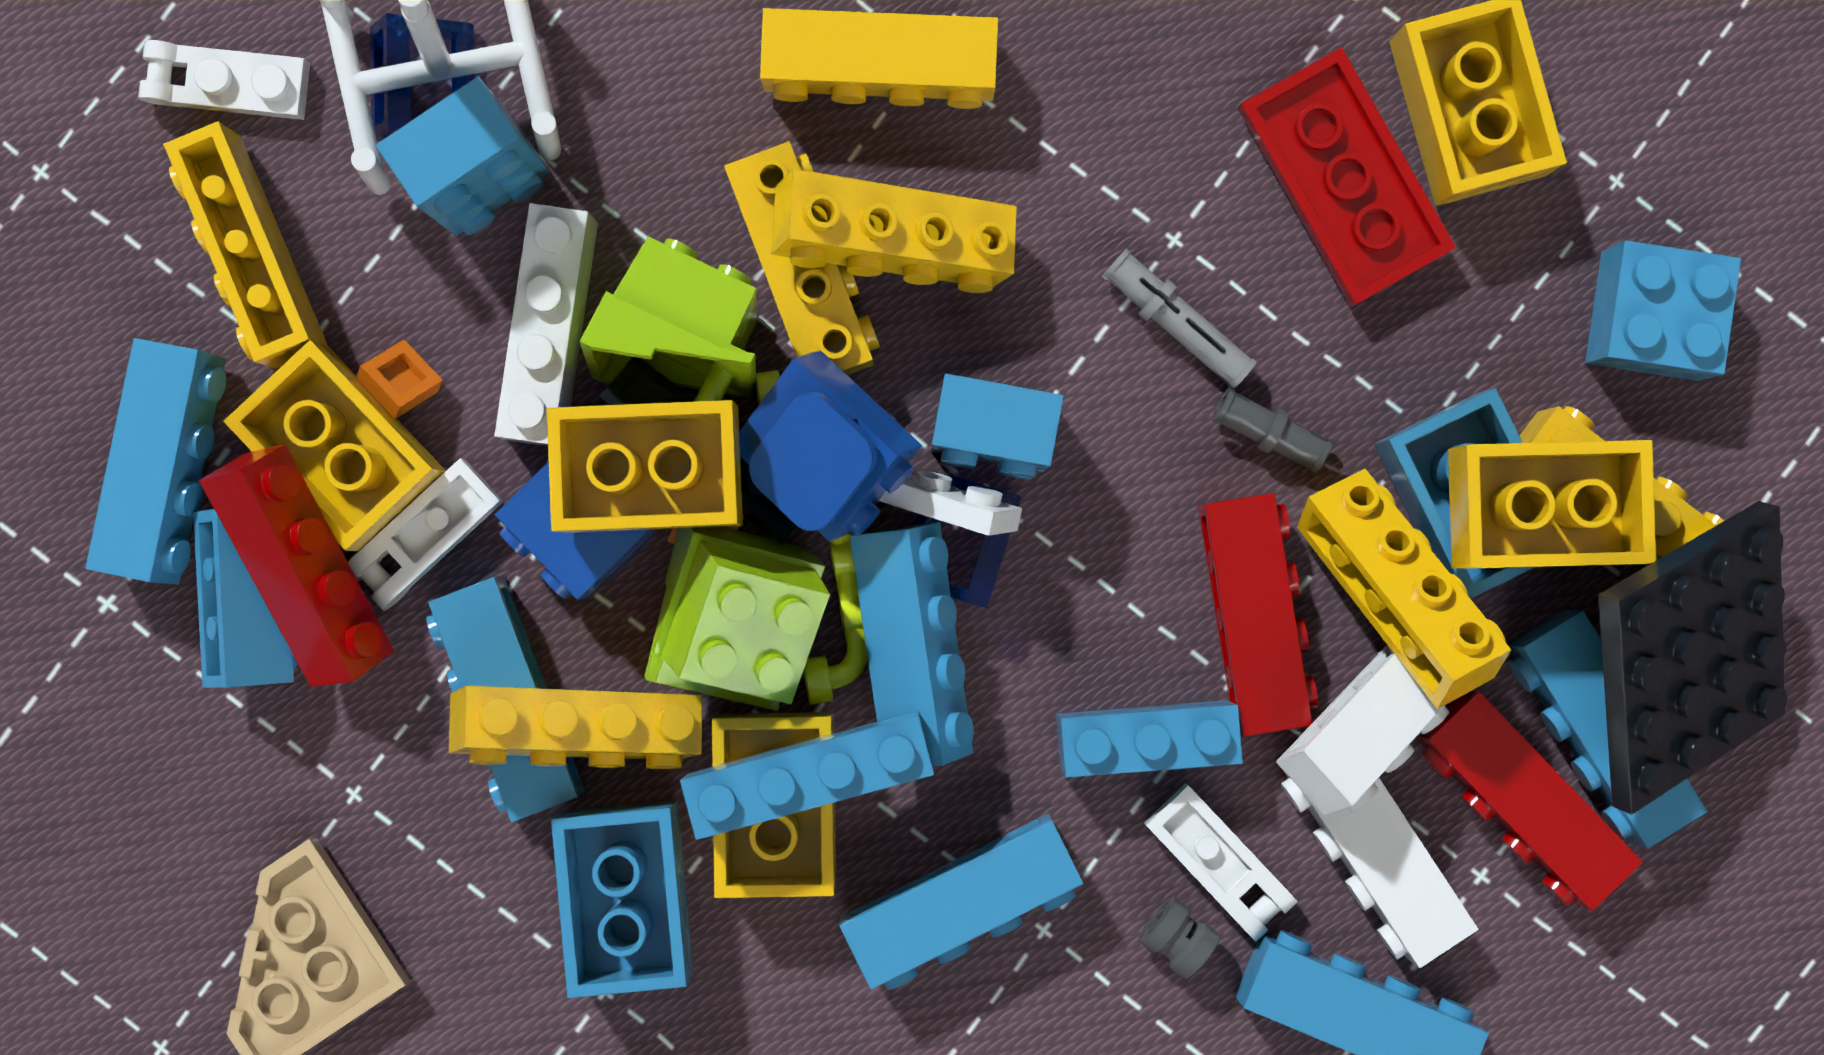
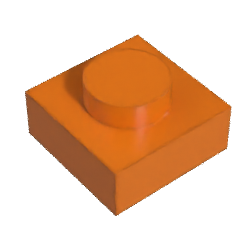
M405 340L400 341L362 364L356 376L361 385L394 419H397L438 393L443 381Z

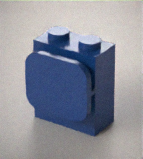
M821 350L793 358L739 431L740 457L749 464L750 476L755 486L794 524L804 530H817L829 542L850 532L858 536L874 522L880 513V510L875 506L886 491L889 494L893 493L910 477L914 467L909 462L922 447L912 435Z
M549 462L494 514L505 525L499 532L501 537L522 557L531 552L546 567L540 574L543 580L564 599L570 594L577 600L587 599L604 581L614 576L652 538L657 530L552 532Z

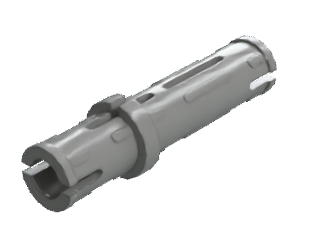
M1127 248L1101 276L1112 283L1141 309L1138 315L1145 321L1152 318L1191 354L1196 356L1227 383L1229 388L1234 389L1256 365L1257 361L1247 356L1212 323L1207 321L1174 292L1177 286L1169 279L1165 282L1161 281L1131 255Z

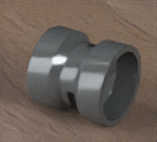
M1173 896L1164 902L1152 915L1142 929L1138 941L1152 953L1161 952L1169 959V967L1181 978L1187 979L1210 957L1220 940V934L1206 922L1197 923L1190 917L1189 908Z

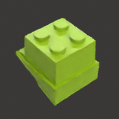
M648 236L614 294L605 292L579 341L591 377L600 382L610 384L631 358L637 357L643 359L675 385L699 389L700 391L694 402L721 401L724 394L752 398L756 390L755 353L744 351L757 322V291L755 287L750 285L751 279L731 266L720 264L718 269L697 260V253L677 240L667 238L663 244Z
M723 526L678 528L665 580V595L644 676L646 681L778 711L780 702L792 704L830 596L821 580L825 569L824 564L811 549L788 543L782 545L773 539Z

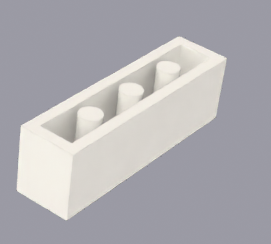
M529 203L495 437L507 441L548 446L547 408L571 407L580 348L579 341L582 335L598 222L588 211Z
M1386 645L1284 752L1276 763L1323 815L1348 808L1350 812H1354L1375 796L1378 787L1374 782L1384 771L1387 773L1392 772L1413 754L1414 749L1410 743L1419 733H1428L1438 726L1449 714V710L1445 705L1439 709L1434 706L1390 647Z
M1286 774L1288 779L1281 783L1284 792L1300 813L1309 809L1320 826L1319 829L1313 832L1315 839L1332 862L1341 858L1352 877L1345 881L1347 888L1364 911L1370 907L1374 908L1384 924L1377 929V933L1396 960L1405 956L1418 968H1421L1479 930L1380 778L1374 782L1378 787L1377 793L1360 809L1350 812L1348 808L1323 815Z

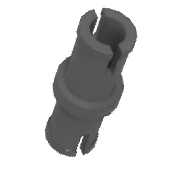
M1228 388L1221 397L1212 417L1213 422L1220 423L1255 441L1256 449L1266 454L1273 450L1308 468L1313 473H1316L1322 467L1332 447L1331 439L1324 438L1289 420L1288 412L1278 407L1271 411L1236 393L1231 388Z

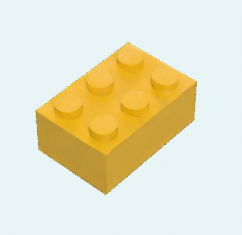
M1490 0L1406 23L1389 41L1435 207L1542 178L1567 163L1521 0Z
M309 340L223 421L252 452L286 444L337 543L345 551H360L446 472L398 419H394L361 385L352 370L330 347Z
M733 400L547 408L552 532L575 533L743 526L738 405Z
M1652 440L1471 444L1448 449L1452 568L1651 564L1656 561Z
M834 712L717 714L712 718V766L834 734ZM835 802L713 835L714 898L834 896L836 889Z

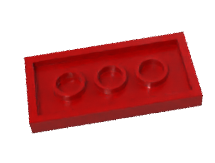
M1342 47L1246 100L1238 107L1241 116L1350 307L1357 305L1456 249L1455 244Z

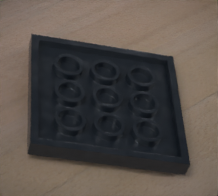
M1758 501L1598 594L1612 807L1633 815L1785 714L1787 693L1784 689L1786 643L1783 639L1782 614L1785 592L1782 587L1781 552L1784 541L1783 535L1780 532V506Z

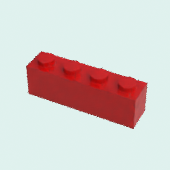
M286 444L242 454L199 480L310 687L354 682L394 652Z
M1275 493L1197 506L1228 698L1230 702L1238 704L1240 735L1244 737L1310 726L1312 724L1311 711L1318 710V694L1313 677L1305 676L1301 654L1309 652V639L1304 620L1302 618L1295 619L1292 596L1299 595L1300 587L1295 563L1293 561L1286 562L1282 539L1290 537L1289 517L1285 505L1277 504Z
M1472 690L1445 706L1449 710L1446 718L1428 733H1419L1416 736L1426 747L1420 754L1423 760L1443 779L1446 780L1452 775L1467 790L1461 796L1464 803L1483 821L1487 822L1491 817L1495 819L1507 832L1501 838L1506 847L1525 864H1528L1533 859L1547 874L1541 880L1542 884L1565 906L1568 907L1574 902L1593 911L1643 863L1479 691Z

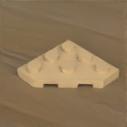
M316 836L308 839L260 871L255 894L258 895L252 927L248 929L239 976L242 977L236 1006L231 1010L226 1034L240 1055H301L411 981Z

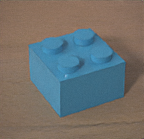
M1626 240L1601 251L1585 364L1695 381L1724 375L1741 258Z
M945 373L931 452L942 454L940 464L974 470L977 460L999 464L997 471L999 475L1031 480L1032 477L1035 478L1036 471L1044 472L1051 466L1064 395Z

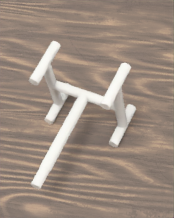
M319 0L323 10L354 147L351 162L372 193L377 195L385 194L390 189L391 181L382 166L380 152L375 146L377 139L367 95L519 65L539 153L546 160H554L561 154V143L528 0H504L513 42L453 54L448 53L428 0H398L402 15L422 60L365 71L360 69L350 25L353 13L347 1Z

